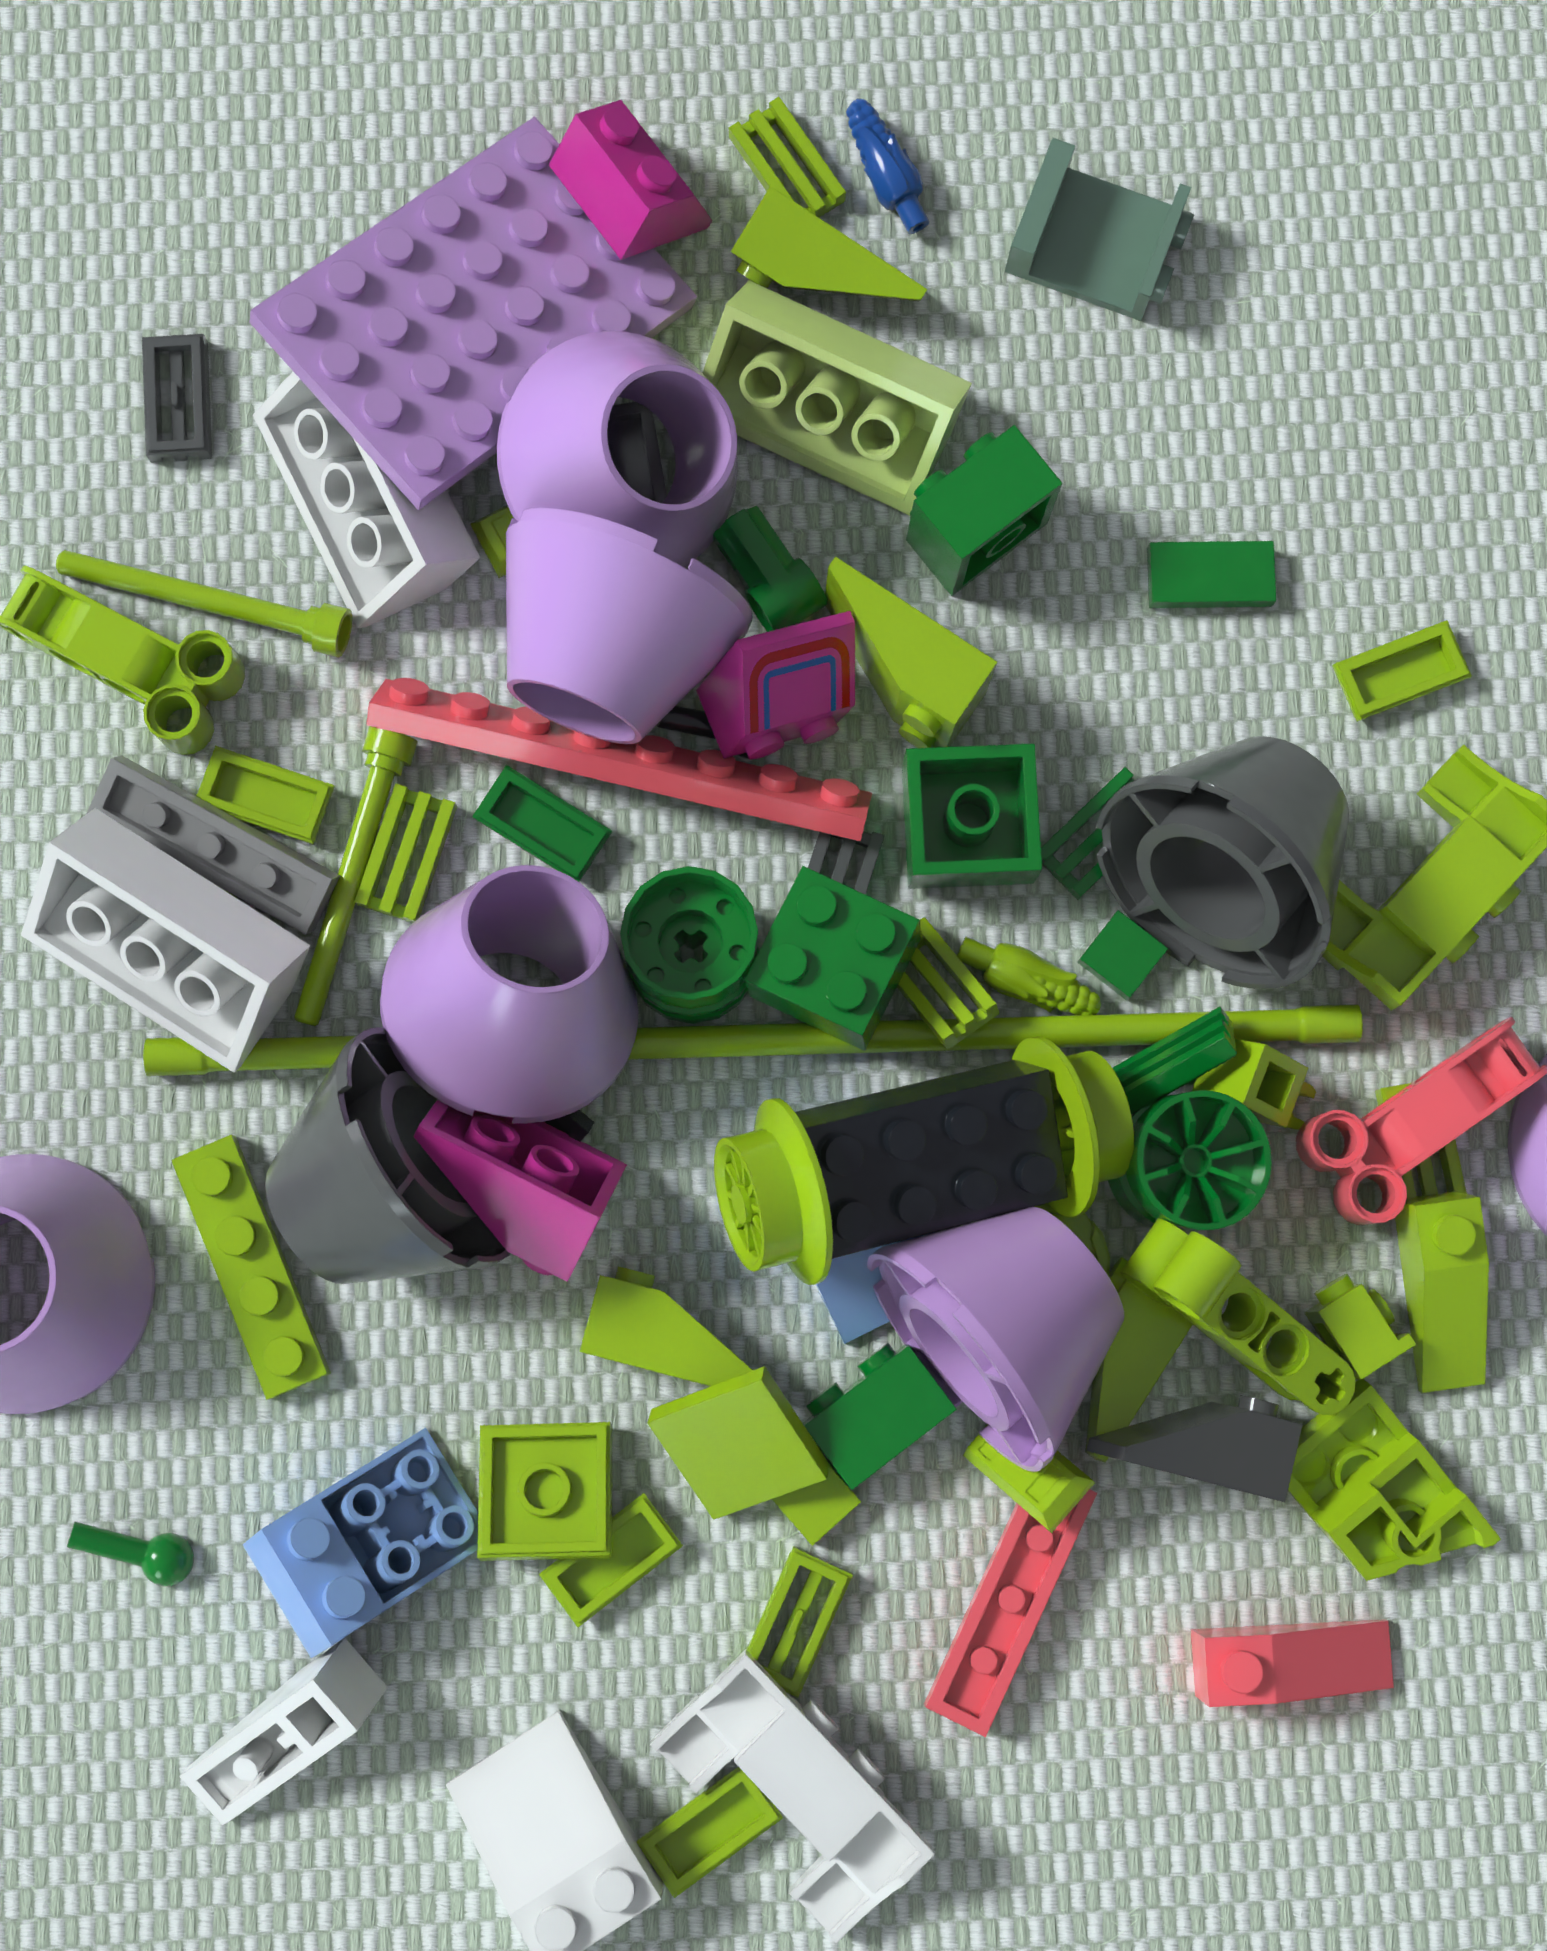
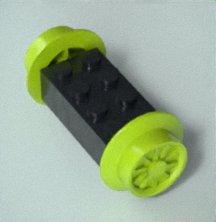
M1036 1036L1023 1040L1015 1049L1011 1061L797 1112L780 1098L765 1100L757 1111L754 1131L725 1137L718 1141L714 1155L715 1186L728 1237L737 1256L747 1269L755 1272L787 1263L799 1280L807 1285H815L826 1279L833 1258L1045 1203L1057 1213L1066 1217L1084 1214L1092 1206L1100 1182L1116 1179L1126 1174L1134 1150V1130L1130 1107L1124 1089L1115 1071L1105 1058L1094 1051H1085L1066 1056L1052 1041Z

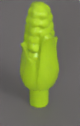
M965 937L957 953L958 958L963 963L984 971V981L997 992L1035 1004L1050 1013L1057 1008L1062 1012L1088 1016L1096 1015L1101 1008L1099 995L1096 992H1092L1089 987L1081 985L1076 980L1077 975L1075 973L1067 972L1051 964L1024 947L1000 943L994 949L969 937Z

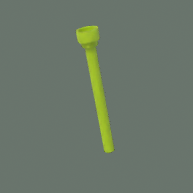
M67 550L59 553L56 560V569L61 575L302 635V641L312 644L314 652L340 658L349 642L353 620L352 611L341 606L324 603L320 608L311 606L308 611Z
M371 726L368 729L362 752L367 754L364 765L370 768L338 871L340 878L331 895L294 1015L297 1022L311 1026H317L320 1022L356 904L354 901L370 858L394 776H401L404 766H411L418 744L416 739L405 734Z

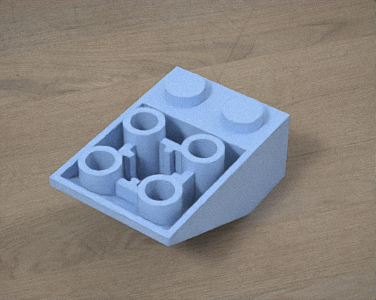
M424 1428L262 1528L246 1541L243 1546L309 1656L313 1658L477 1551L478 1511L428 1430Z

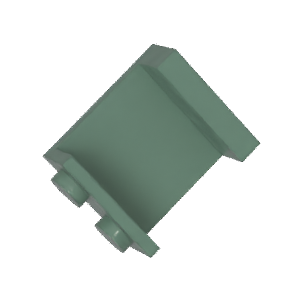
M1052 137L1011 244L1005 272L1141 321L1149 300L1161 304L1174 268L1164 265L1163 262L1169 246L1181 250L1194 217L1193 213L1183 210L1192 187L1180 183L1172 205L1071 169L1070 164L1075 145Z

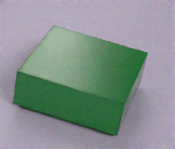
M1117 910L1077 963L1127 1001L1168 948Z

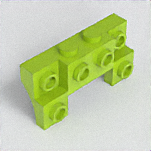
M1464 744L1452 754L1416 793L1448 822L1453 829L1377 910L1339 880L1330 939L1322 957L1337 971L1344 967L1391 1011L1401 1006L1444 958L1453 964L1471 948L1479 938V935L1472 928L1487 912L1493 918H1496L1517 898L1521 890L1514 882L1547 848V800L1542 795L1528 790L1503 776L1475 755Z

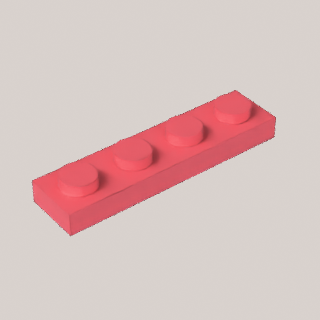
M1089 1489L1052 1533L1016 1503L924 1702V1706L927 1709L984 1737L987 1736L1097 1495L1096 1492Z

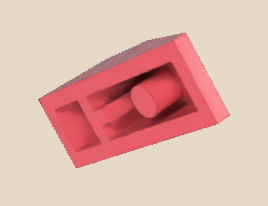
M1386 1619L1191 1629L1195 1696L1208 1707L1278 1704L1394 1688L1389 1622Z

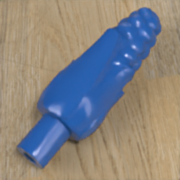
M865 99L854 100L846 111V115L849 118L848 124L852 130V136L856 140V147L860 150L861 161L865 166L864 171L872 183L879 203L886 210L897 211L908 234H914L923 230L930 221L918 200V196L923 191L922 177L918 169L910 160L906 148L901 149L895 133L892 134L891 130L886 127L885 121L880 119L879 113Z

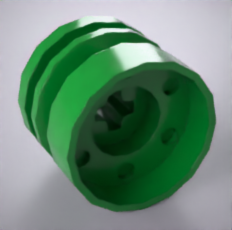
M687 866L662 871L639 887L625 908L620 936L630 978L633 981L636 992L645 1005L668 1020L690 1024L719 1019L740 1005L748 993L744 979L759 952V939L753 906L739 886L714 870ZM686 945L694 950L703 945L704 960L699 963L691 957L682 963L680 947Z

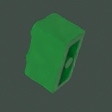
M886 1343L857 1366L864 1375L845 1391L836 1382L805 1406L812 1416L804 1421L803 1425L851 1490L957 1410L909 1345H903L897 1351H894L890 1344Z

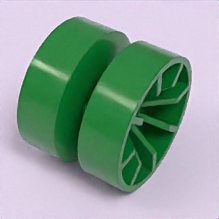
M1199 1090L1164 1096L1152 1104L1145 1105L1131 1115L1134 1130V1150L1126 1174L1122 1177L1108 1180L1115 1199L1131 1217L1149 1227H1152L1156 1220L1160 1218L1170 1222L1182 1231L1216 1230L1242 1220L1260 1202L1270 1179L1272 1167L1271 1149L1261 1123L1243 1103L1220 1092Z

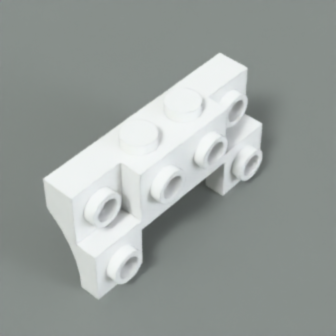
M745 1649L700 1695L698 1693L650 1741V1745L656 1752L659 1751L689 1783V1787L696 1794L734 1758V1762L821 1854L789 1888V1894L796 1901L799 1900L828 1931L829 1937L837 1944L874 1907L904 1886L935 1853L928 1841L885 1797L884 1792L878 1787L886 1778L876 1765L858 1748L849 1756L831 1737L839 1728L826 1712L812 1699L802 1706Z

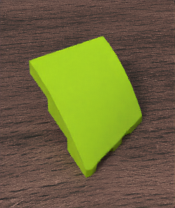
M1364 1379L1356 1381L1353 1397L1342 1411L1334 1415L1318 1414L1302 1427L1288 1492L1366 1581L1394 1574L1405 1565L1415 1564L1422 1566L1440 1561L1441 1554L1475 1544L1486 1548L1495 1545L1501 1540L1468 1496L1453 1484L1422 1443L1407 1431L1372 1385Z

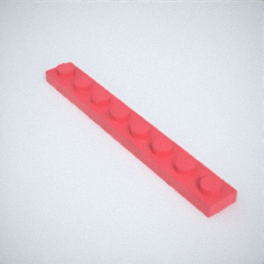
M412 678L385 679L370 700L368 707L367 726L856 841H861L872 797V792L859 790L854 783L847 780L831 778L821 781L799 776L793 769L779 764H767L761 767L736 761L733 756L724 759L719 750L697 752L674 746L670 740L660 736L646 735L640 742L635 744H620L600 740L559 725L534 712L527 706L514 709L492 704L486 697L471 692L445 693L429 689L424 682Z

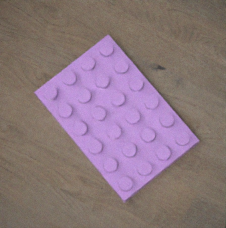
M535 116L250 311L249 323L417 510L423 508L497 453L498 430L505 405L511 400L519 382L527 373L526 370L542 355L565 341L593 332L621 331L653 338L691 310L697 298V295L654 248L620 260L550 168L549 163L559 143Z

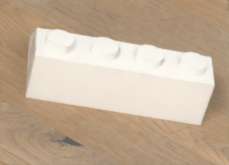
M294 372L281 383L253 414L346 607L352 611L353 621L357 629L368 627L446 590L481 558L447 490L423 508L417 510Z
M96 808L49 842L21 933L22 937L233 1073L242 1066L292 992L310 948V945Z

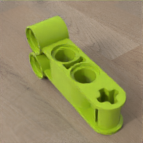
M26 565L22 566L20 572L24 577L0 615V627L145 705L143 709L144 721L148 729L172 752L181 755L195 754L207 746L214 733V720L206 708L209 700L224 701L233 697L242 688L245 680V666L224 637L210 630L195 631L187 635L178 645L44 573ZM211 655L224 656L222 668L217 674L204 678L198 676L199 666L205 658ZM184 708L192 709V718L184 729L178 732L167 731V722L173 712Z
M1158 1218L1120 1274L1153 1300L1166 1307L1171 1306L1277 1394L1289 1400H1299L1310 1410L1321 1415H1334L1342 1411L1350 1403L1355 1392L1356 1380L1349 1364L1238 1271L1242 1265L1228 1251L1202 1234L1191 1231L1188 1235L1170 1222ZM1228 1299V1305L1225 1309V1312L1222 1314V1307L1225 1301ZM1272 1336L1271 1342H1270L1268 1348L1266 1349L1267 1343H1268L1270 1337Z

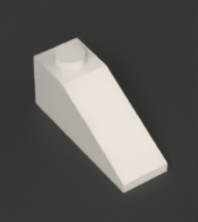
M343 1638L299 1670L189 1765L179 1777L224 1826L356 1733L388 1686L347 1639Z

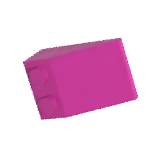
M440 1100L435 1102L413 1136L507 1252L521 1258L533 1271L543 1275H554L568 1282L627 1164L582 1141L579 1142L569 1137L568 1134L545 1122L512 1123V1117L497 1116L474 1110L473 1116L442 1103Z

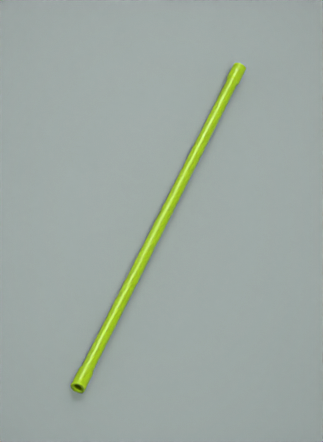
M1358 1004L1301 1006L1297 1009L1224 1011L1233 1023L1234 1036L1238 1040L1250 1042L1298 1041L1303 1044L1354 1043L1360 1042L1362 1038L1363 1021ZM1209 1012L993 1018L948 1050L923 1020L880 1021L865 1051L807 1023L637 1028L635 1042L628 1060L1016 1049L1023 1040L1036 1036L1049 1039L1059 1048L1153 1045ZM943 1019L950 1028L959 1023L957 1019ZM355 1036L260 1038L237 1071L331 1068L346 1043ZM179 1037L146 1038L143 1061L147 1076L204 1075L212 1071H230Z

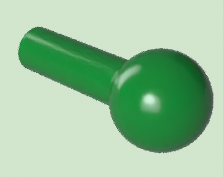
M75 1521L67 1544V1548L140 1566L147 1579L159 1586H173L182 1582L190 1574L194 1564V1553L190 1543L182 1536L174 1533H163L148 1541Z

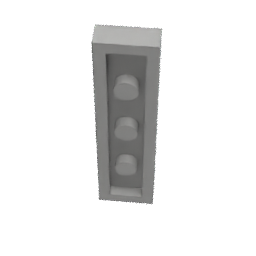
M122 755L111 758L87 811L89 813L94 808L98 809L210 882L305 935L315 930L340 878V875Z

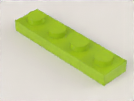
M234 1135L226 1136L172 1159V1164L266 1400L276 1398L331 1374L237 1137Z

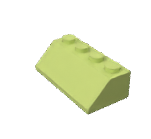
M750 280L726 303L702 372L727 402L733 415L737 436L909 516L913 502L916 499L914 492L932 474L951 436L972 385L967 380Z

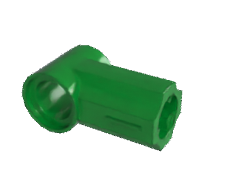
M757 505L735 513L726 519L723 525L714 532L713 541L747 589L745 595L748 603L767 632L796 625L828 604L825 593L813 572L799 557L795 560L793 559Z

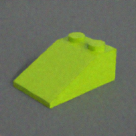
M835 556L828 566L825 590L828 603L826 608L830 615L851 611L855 621V657L891 719L901 726L898 730L899 734L917 748L950 747L986 695L997 661Z

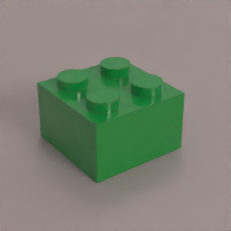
M1015 425L998 437L993 432L985 434L965 452L963 457L966 461L949 474L943 469L936 471L925 479L914 492L916 499L910 512L911 517L906 541L951 596L955 595L1047 525L1062 482Z
M1035 744L906 749L902 763L908 889L1034 884L1042 871Z
M802 865L744 979L750 997L865 1051L921 940L920 920Z

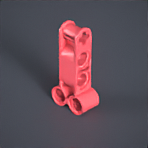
M1513 1017L1501 1021L1362 1118L1359 1119L1355 1114L1345 1110H1332L1308 1119L1300 1127L1296 1136V1150L1300 1159L1311 1169L1319 1172L1336 1171L1340 1176L1333 1190V1202L1338 1213L1346 1221L1356 1225L1385 1223L1396 1218L1403 1210L1407 1200L1406 1185L1401 1176L1547 1074V1065L1539 1066L1512 1029L1511 1026L1515 1023ZM1325 1124L1336 1127L1344 1138V1149L1337 1159L1327 1156L1319 1145L1318 1136ZM1365 1177L1375 1181L1382 1192L1380 1207L1374 1213L1366 1211L1357 1199L1358 1185Z

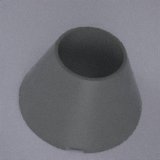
M1267 736L1250 737L1123 786L1108 801L1098 818L1096 827L1102 830L1103 847L1097 853V858L1110 891L1127 916L1168 948L1166 953L1188 967L1196 959L1212 968L1225 972L1221 982L1252 989L1285 987L1296 983L1310 973L1327 949L1349 823V807L1339 782L1328 768L1312 754L1282 739Z
M370 1028L361 1032L347 1042L267 1170L265 1180L267 1201L272 1217L282 1237L294 1254L311 1271L321 1278L336 1284L484 1269L502 1261L511 1253L507 1252L413 1137L419 1124L438 1099L424 1090L404 1070L388 1043L385 1028Z

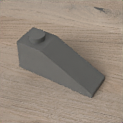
M1240 1395L1238 1407L1209 1402L1090 1437L1086 1451L1285 1502L1303 1424L1277 1418L1278 1404Z

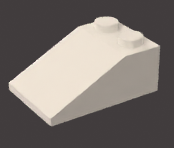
M560 1710L446 1783L508 1915L530 1951H584L662 1899L663 1881L636 1843L638 1838Z

